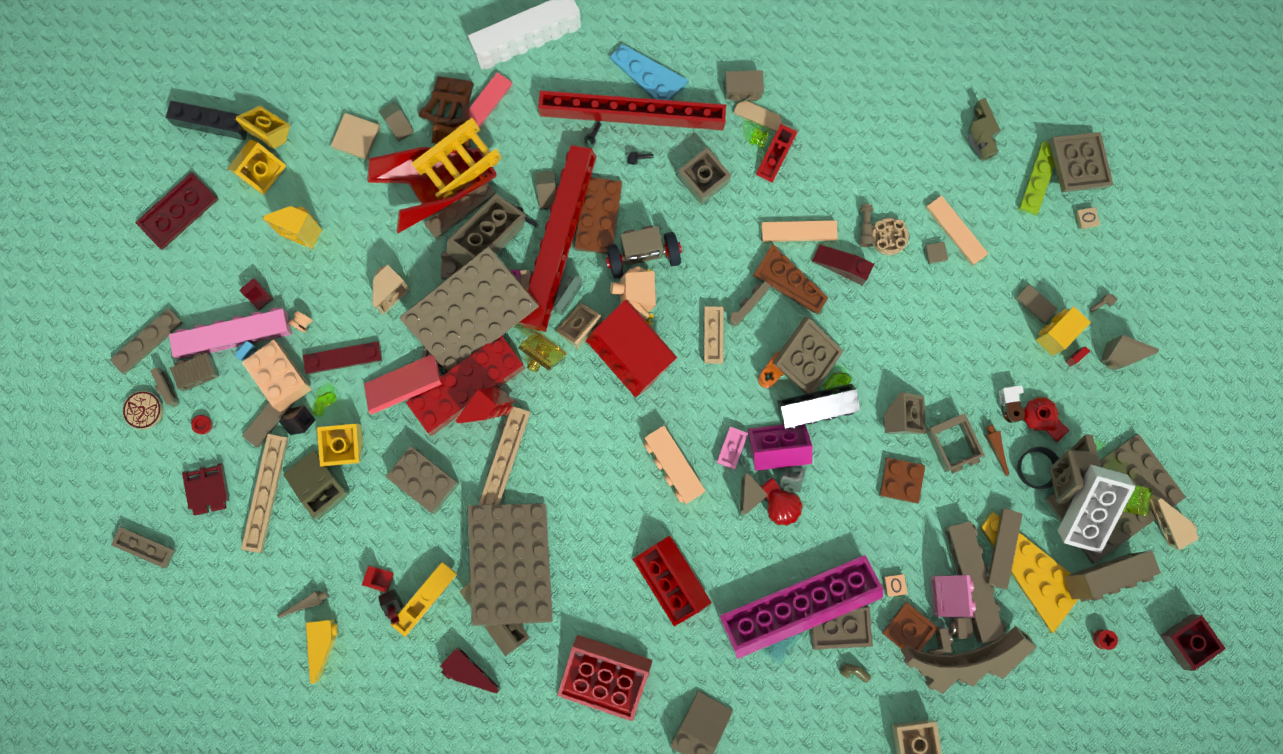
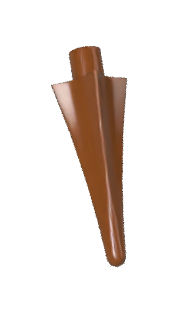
M993 424L986 426L988 434L984 436L994 451L1004 474L1008 476L1009 470L1004 455L1001 431H996Z

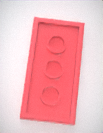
M432 354L364 383L369 413L372 415L441 385L439 367L435 357Z

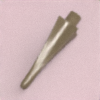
M320 590L318 592L314 591L299 603L279 613L278 617L282 618L291 613L324 604V599L328 598L329 594L326 590L321 593Z

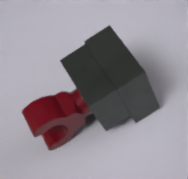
M393 589L378 596L380 607L388 619H391L392 625L400 622L397 612L403 608L399 595Z

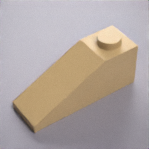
M1152 494L1147 495L1169 546L1181 550L1199 539L1196 532L1197 527L1192 521L1163 499Z

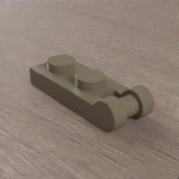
M766 281L762 285L758 283L752 290V297L750 299L746 297L740 304L741 309L731 314L729 324L734 327L738 326L769 291L771 285Z

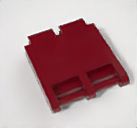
M222 463L210 468L201 467L197 471L182 472L188 509L193 511V515L209 513L208 506H210L211 512L227 508L226 502L229 501V495ZM218 470V472L207 474V472ZM196 474H200V475H201V476H196V477L189 478V476H192V475H196Z

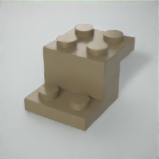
M1085 434L1050 468L1058 504L1068 502L1084 486L1083 478L1090 464L1101 467L1093 435Z

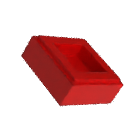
M1087 347L1078 349L1066 360V363L1070 367L1077 364L1090 350Z

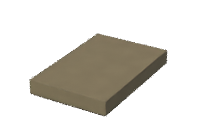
M870 606L860 607L811 628L813 650L873 647Z

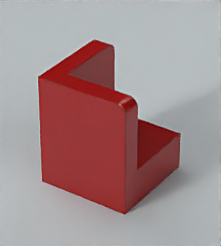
M368 566L362 585L382 592H388L394 573L374 566Z

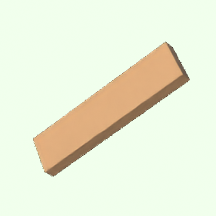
M940 196L926 207L972 266L989 254L943 196Z
M837 220L762 222L761 224L762 242L829 241L838 239Z

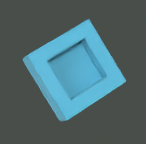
M246 341L237 348L235 357L244 361L254 354L258 348Z

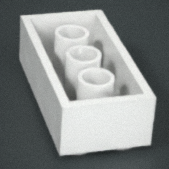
M1090 464L1083 478L1084 486L1075 494L1057 531L1063 543L1101 553L1136 486L1127 474Z

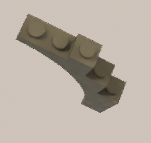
M1015 626L996 641L965 653L952 655L930 654L913 649L908 645H905L901 652L905 657L903 659L910 668H916L925 677L926 685L931 690H937L943 694L957 680L962 683L966 682L973 687L987 673L992 676L997 675L1003 679L1037 647L1027 633Z

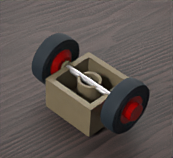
M645 226L639 231L634 229L624 231V234H621L623 258L616 244L607 246V268H611L613 278L618 279L623 276V262L628 266L660 259L665 254L671 266H678L681 264V244L677 241L674 232H668L664 234L665 244L663 247L658 226Z

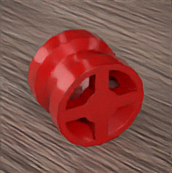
M1100 629L1094 633L1093 643L1099 649L1112 650L1118 644V637L1111 630Z

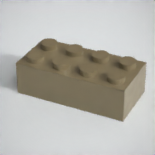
M495 194L448 239L446 253L462 265H465L488 245L498 254L523 229L526 215Z
M1150 550L1120 556L1064 576L1072 600L1080 599L1081 602L1102 599L1104 598L1103 595L1107 593L1109 595L1119 593L1121 588L1135 587L1137 582L1140 581L1142 583L1154 580L1153 576L1161 574L1153 551Z

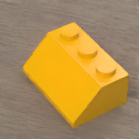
M288 206L263 217V220L278 235L312 250L322 232L318 225L319 222L314 220L312 215L308 214V210L300 206L297 208Z

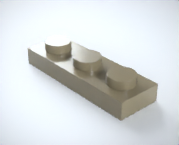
M119 527L111 546L163 568L168 567L175 552V549L123 527Z

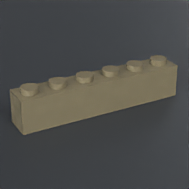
M971 521L945 527L944 530L957 575H970V579L973 581L974 589L971 591V596L975 602V612H973V617L971 618L977 643L983 644L995 641L1005 635L1006 627L1004 622L1000 620V606L993 596V593H995L994 586L986 584L989 570L981 556L983 555L982 546L980 543L978 544L976 539L977 529L974 524L972 525Z

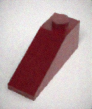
M821 244L812 262L862 286L867 281L874 266V263L857 255Z
M460 647L456 648L440 665L443 669L441 673L449 680L452 678L454 681L496 694L501 690Z

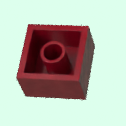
M1191 614L1160 635L1183 670L1195 671L1226 650L1203 615Z

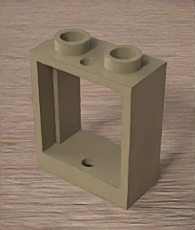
M965 413L926 430L944 472L951 471L952 474L963 470L962 465L968 463L969 466L981 462L979 458L985 456ZM959 424L973 455L950 465L936 434Z

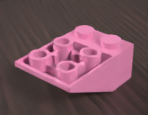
M970 575L930 576L934 616L973 617L975 602L972 600L971 591H973L974 585Z

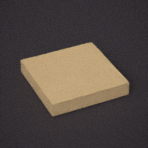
M344 113L331 147L367 160L380 125Z

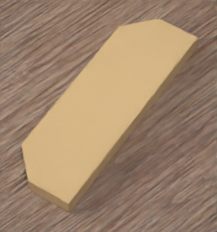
M748 101L737 103L733 112L735 115L774 132H777L782 123L780 115Z

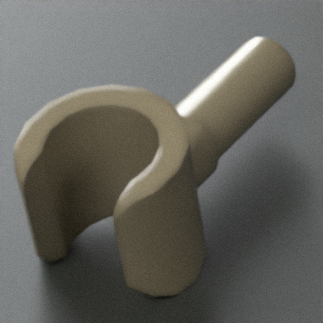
M1112 294L1105 295L1099 303L1090 308V311L1094 312L1105 303L1110 307L1117 301V298Z

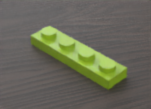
M1042 141L1019 206V210L1035 216L1039 213L1055 166L1050 143Z

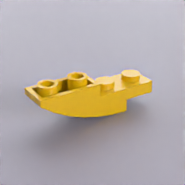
M442 561L398 614L400 622L390 625L406 637L458 573Z

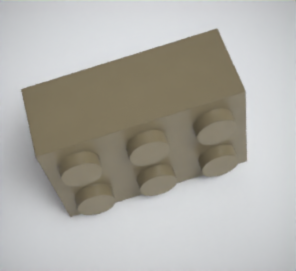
M411 446L386 476L387 479L432 514L437 513L459 485L457 481Z

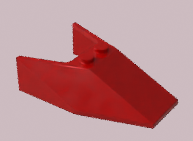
M419 147L369 158L367 181L368 183H404L412 188L421 205L399 210L396 231L400 233L496 178L497 173L494 168L489 167L456 192L453 197L439 200L435 195L439 192V189L426 173L420 175L411 164L432 148ZM464 148L475 163L485 157L479 148ZM456 150L448 154L447 158L460 174H463L470 168ZM438 162L432 167L445 186L455 180L442 162Z

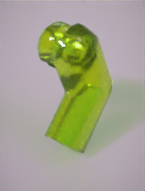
M845 372L833 373L823 387L830 389L835 385L850 384L852 377Z
M326 392L318 396L313 414L322 416L324 408L336 401L335 393Z

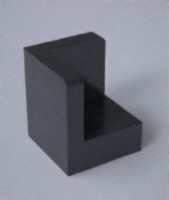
M305 406L290 408L279 422L290 435L305 433L316 419Z

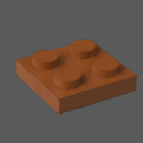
M886 458L879 496L919 504L925 465Z
M905 602L882 631V634L900 649L908 645L913 649L921 651L938 627Z

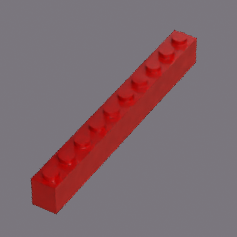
M540 91L538 110L540 117L724 131L726 105L553 91Z
M571 145L570 150L566 154V164L560 174L561 181L555 191L556 198L550 208L551 215L549 221L545 224L546 232L544 238L540 241V252L535 259V269L529 279L530 286L528 292L539 303V307L519 322L525 328L543 332L547 330L597 158L592 148Z

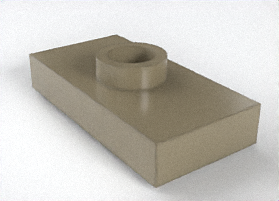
M159 368L150 370L157 384L155 389L163 397L165 403L172 407L178 405L180 402L165 371Z

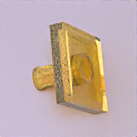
M538 332L521 342L518 349L532 358L527 365V368L532 372H538L540 366L550 371L563 361L567 355L566 352Z

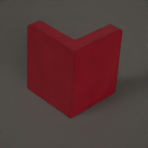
M255 278L239 290L257 310H261L273 300L272 296Z

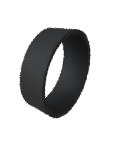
M1045 447L1029 449L1020 457L1017 464V472L1021 481L1027 486L1036 489L1052 487V478L1045 485H1031L1022 474V460L1028 453L1040 452L1045 454L1054 465L1059 457L1052 450Z

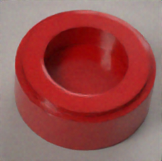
M198 415L191 422L192 430L200 435L209 433L213 427L212 420L205 415Z

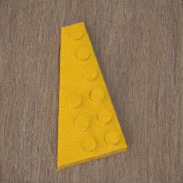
M991 512L980 526L992 547L995 544L1000 519L994 512ZM1019 533L1011 575L1027 599L1031 601L1037 610V614L1047 625L1049 632L1054 633L1078 600H1072L1064 576L1071 573Z

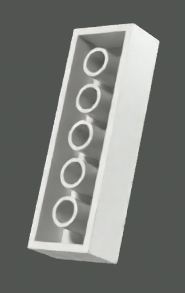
M549 0L468 35L472 52L480 69H490L495 64L501 61L506 62L517 54H525L531 48L541 47L545 42L557 40L566 33L576 32L581 27L580 11L575 0Z

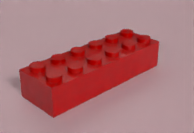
M501 336L493 343L486 344L441 376V385L412 397L406 401V404L426 432L432 436L460 415L478 389L500 387L523 371L525 367Z

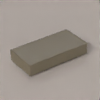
M1030 284L1015 298L1043 324L1057 311V308Z

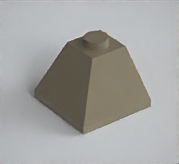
M1121 335L1107 342L1100 363L1105 364L1111 370H1119L1158 353L1159 349Z
M905 392L899 393L884 413L883 424L885 433L926 434L924 396Z

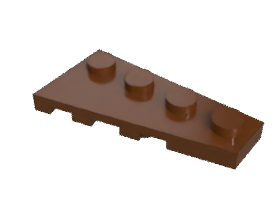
M772 244L753 277L763 283L766 281L773 289L817 315L828 299L774 244Z

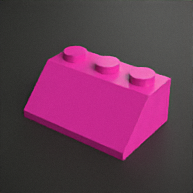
M806 424L799 425V427L794 429L785 428L783 425L748 429L751 458L755 471L812 464L813 446Z

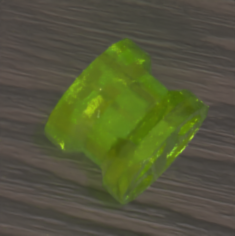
M755 127L749 144L758 145L759 148L763 149L770 132H763L760 128Z

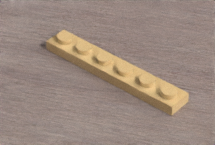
M513 406L509 413L478 505H500L531 414L530 411Z
M267 434L241 550L263 553L289 438Z

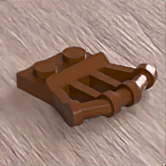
M438 76L434 91H432V98L419 111V117L427 119L433 124L436 123L448 127L464 124L470 119L468 105L474 83L469 80ZM440 102L437 113L434 116L433 114H431V111L434 109L437 103ZM447 103L452 104L448 117L443 118ZM462 105L463 115L456 118L458 107Z

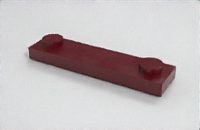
M379 341L303 355L305 374L307 375L383 361Z

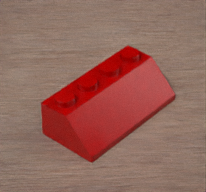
M671 536L666 537L632 559L673 626L694 616L712 603Z

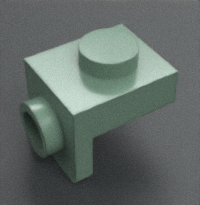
M793 466L786 467L784 475L781 476L780 480L781 489L788 492H800L805 469Z

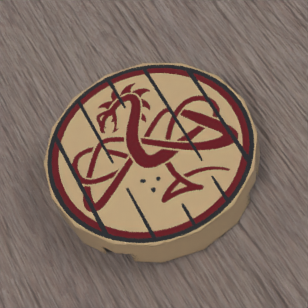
M139 391L130 395L123 406V417L126 423L131 427L141 430L154 427L163 415L162 402L155 394L147 391Z

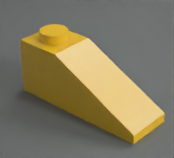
M335 619L306 623L310 684L320 681L336 641L338 624L335 623Z

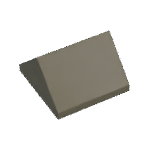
M744 474L741 480L740 516L746 515L768 496L750 474Z

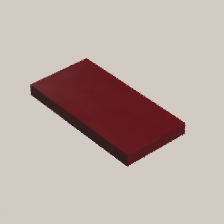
M191 172L135 223L163 250L219 199Z

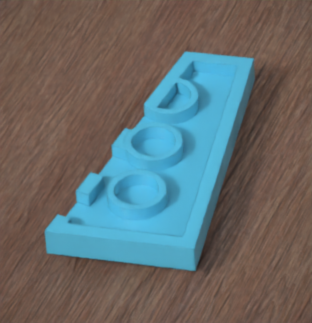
M623 44L610 56V60L652 99L671 100L688 84L687 79Z

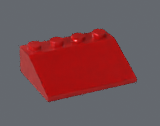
M627 299L585 340L635 398L648 390L678 358Z
M577 635L557 696L633 722L650 672L652 659Z

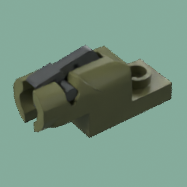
M983 98L974 106V114L979 120L974 121L969 126L968 131L970 135L967 138V141L981 161L988 160L999 153L995 137L1001 131L986 98Z

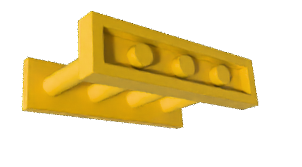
M470 118L411 163L420 175L426 173L439 189V192L435 194L439 200L453 197L456 192L489 167L498 164L502 158L496 148L491 152L477 135L480 128L473 118ZM468 139H472L485 156L477 163L462 146ZM454 150L460 154L470 167L463 174H460L447 158L448 154ZM438 162H442L455 179L447 186L444 185L432 169Z

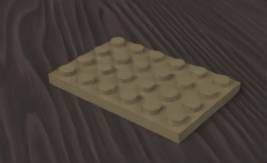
M488 245L403 313L399 319L435 357L441 366L449 372L486 344L496 341L537 309L539 303Z
M1135 434L1100 459L1101 468L1127 474L1136 487L1102 552L1098 553L1081 548L1091 563L1099 561L1156 519L1147 498L1148 494L1163 499L1172 507L1186 498L1139 434ZM1055 492L1045 500L1062 522L1074 496L1065 504L1057 503Z
M546 504L468 505L471 626L553 622Z

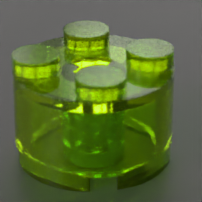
M1136 486L1123 512L1147 516L1153 489Z

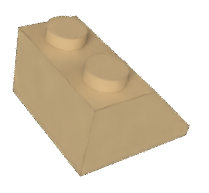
M389 265L381 267L373 278L372 305L382 315L410 290L404 280Z

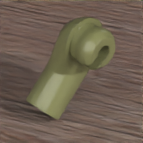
M844 664L840 670V674L844 677L849 678L852 673L864 683H867L871 678V675L860 666Z

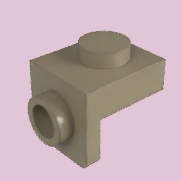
M971 617L952 618L950 630L953 638L967 639L973 637Z
M938 628L935 631L938 648L927 651L930 654L946 655V653L952 652L950 644L953 642L952 634L948 631V628Z

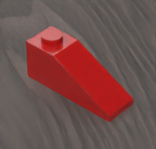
M784 122L780 124L756 173L757 176L773 183L799 129Z

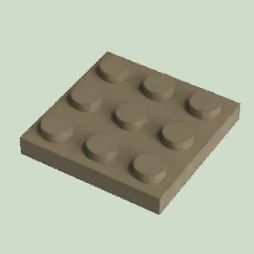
M1101 132L1057 136L1049 139L1062 193L1108 188L1114 185Z
M804 317L772 364L805 394H809L818 389L843 353V350L809 317Z

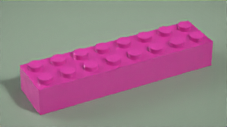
M866 555L720 615V619L735 656L739 659L882 599L883 587Z

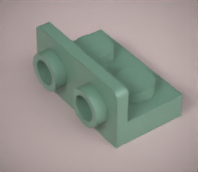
M566 275L559 286L552 310L562 316L564 315L583 286L581 278L577 276L573 278Z

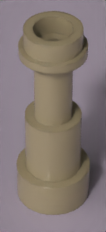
M863 204L860 212L863 213V224L861 225L859 246L873 247L875 245L873 225L871 224L873 208L871 204Z

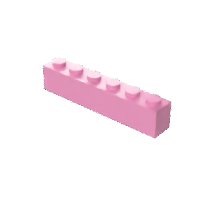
M272 308L270 312H254L249 317L236 316L231 321L219 320L209 326L197 325L191 330H176L175 333L169 334L172 356L182 360L191 358L201 352L208 354L239 347L246 341L253 344L292 335L291 325L288 324L290 321L288 312L281 308Z

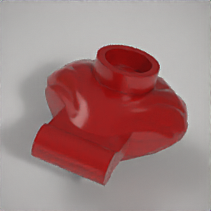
M1036 397L1027 403L1024 409V421L1029 428L1035 431H1046L1055 442H1059L1070 431L1058 419V409L1052 400L1046 397Z
M773 478L760 486L768 495L766 497L769 501L767 513L771 521L777 525L788 526L798 520L802 513L803 504L797 494L782 491Z

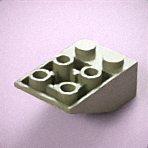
M315 450L311 451L283 474L300 502L315 519H321L350 495L328 466H320L319 455Z

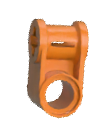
M778 351L758 377V382L763 388L772 387L780 376L783 375L772 364L779 354ZM770 375L771 378L768 381H766L765 377Z

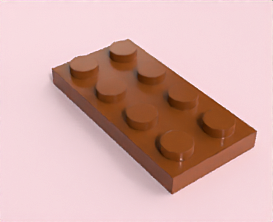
M591 177L579 216L575 250L607 254V246L614 244L622 181Z

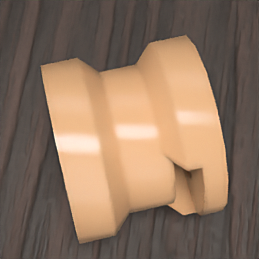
M296 310L294 313L295 317L288 324L305 333L307 325L311 324L313 320Z

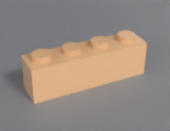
M665 426L644 438L645 443L643 445L649 454L652 452L656 459L653 460L659 470L663 469L666 476H664V479L669 486H674L677 491L674 494L680 503L684 502L686 505L706 492Z

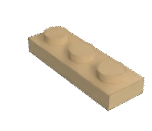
M704 307V364H723L724 307Z

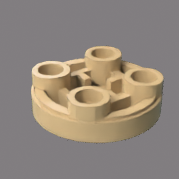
M884 218L878 221L873 227V237H875V245L873 247L883 255L900 253L906 247L909 240V233L904 221L895 218Z

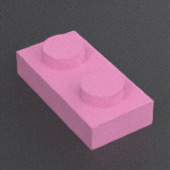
M729 427L716 463L735 470L748 433Z

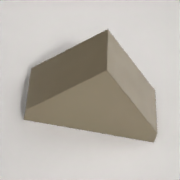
M395 102L379 111L398 142L414 133L411 125Z
M554 171L536 173V186L539 208L549 209L556 198Z

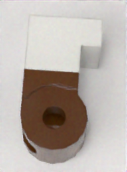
M1022 385L998 390L1004 419L1009 423L1023 420L1025 411L1021 407L1019 394L1024 393Z

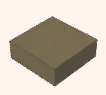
M944 242L925 245L928 265L948 260Z

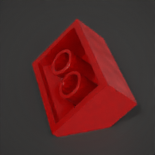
M498 386L478 389L455 421L457 423L475 422L508 415L513 409L512 404L515 400Z

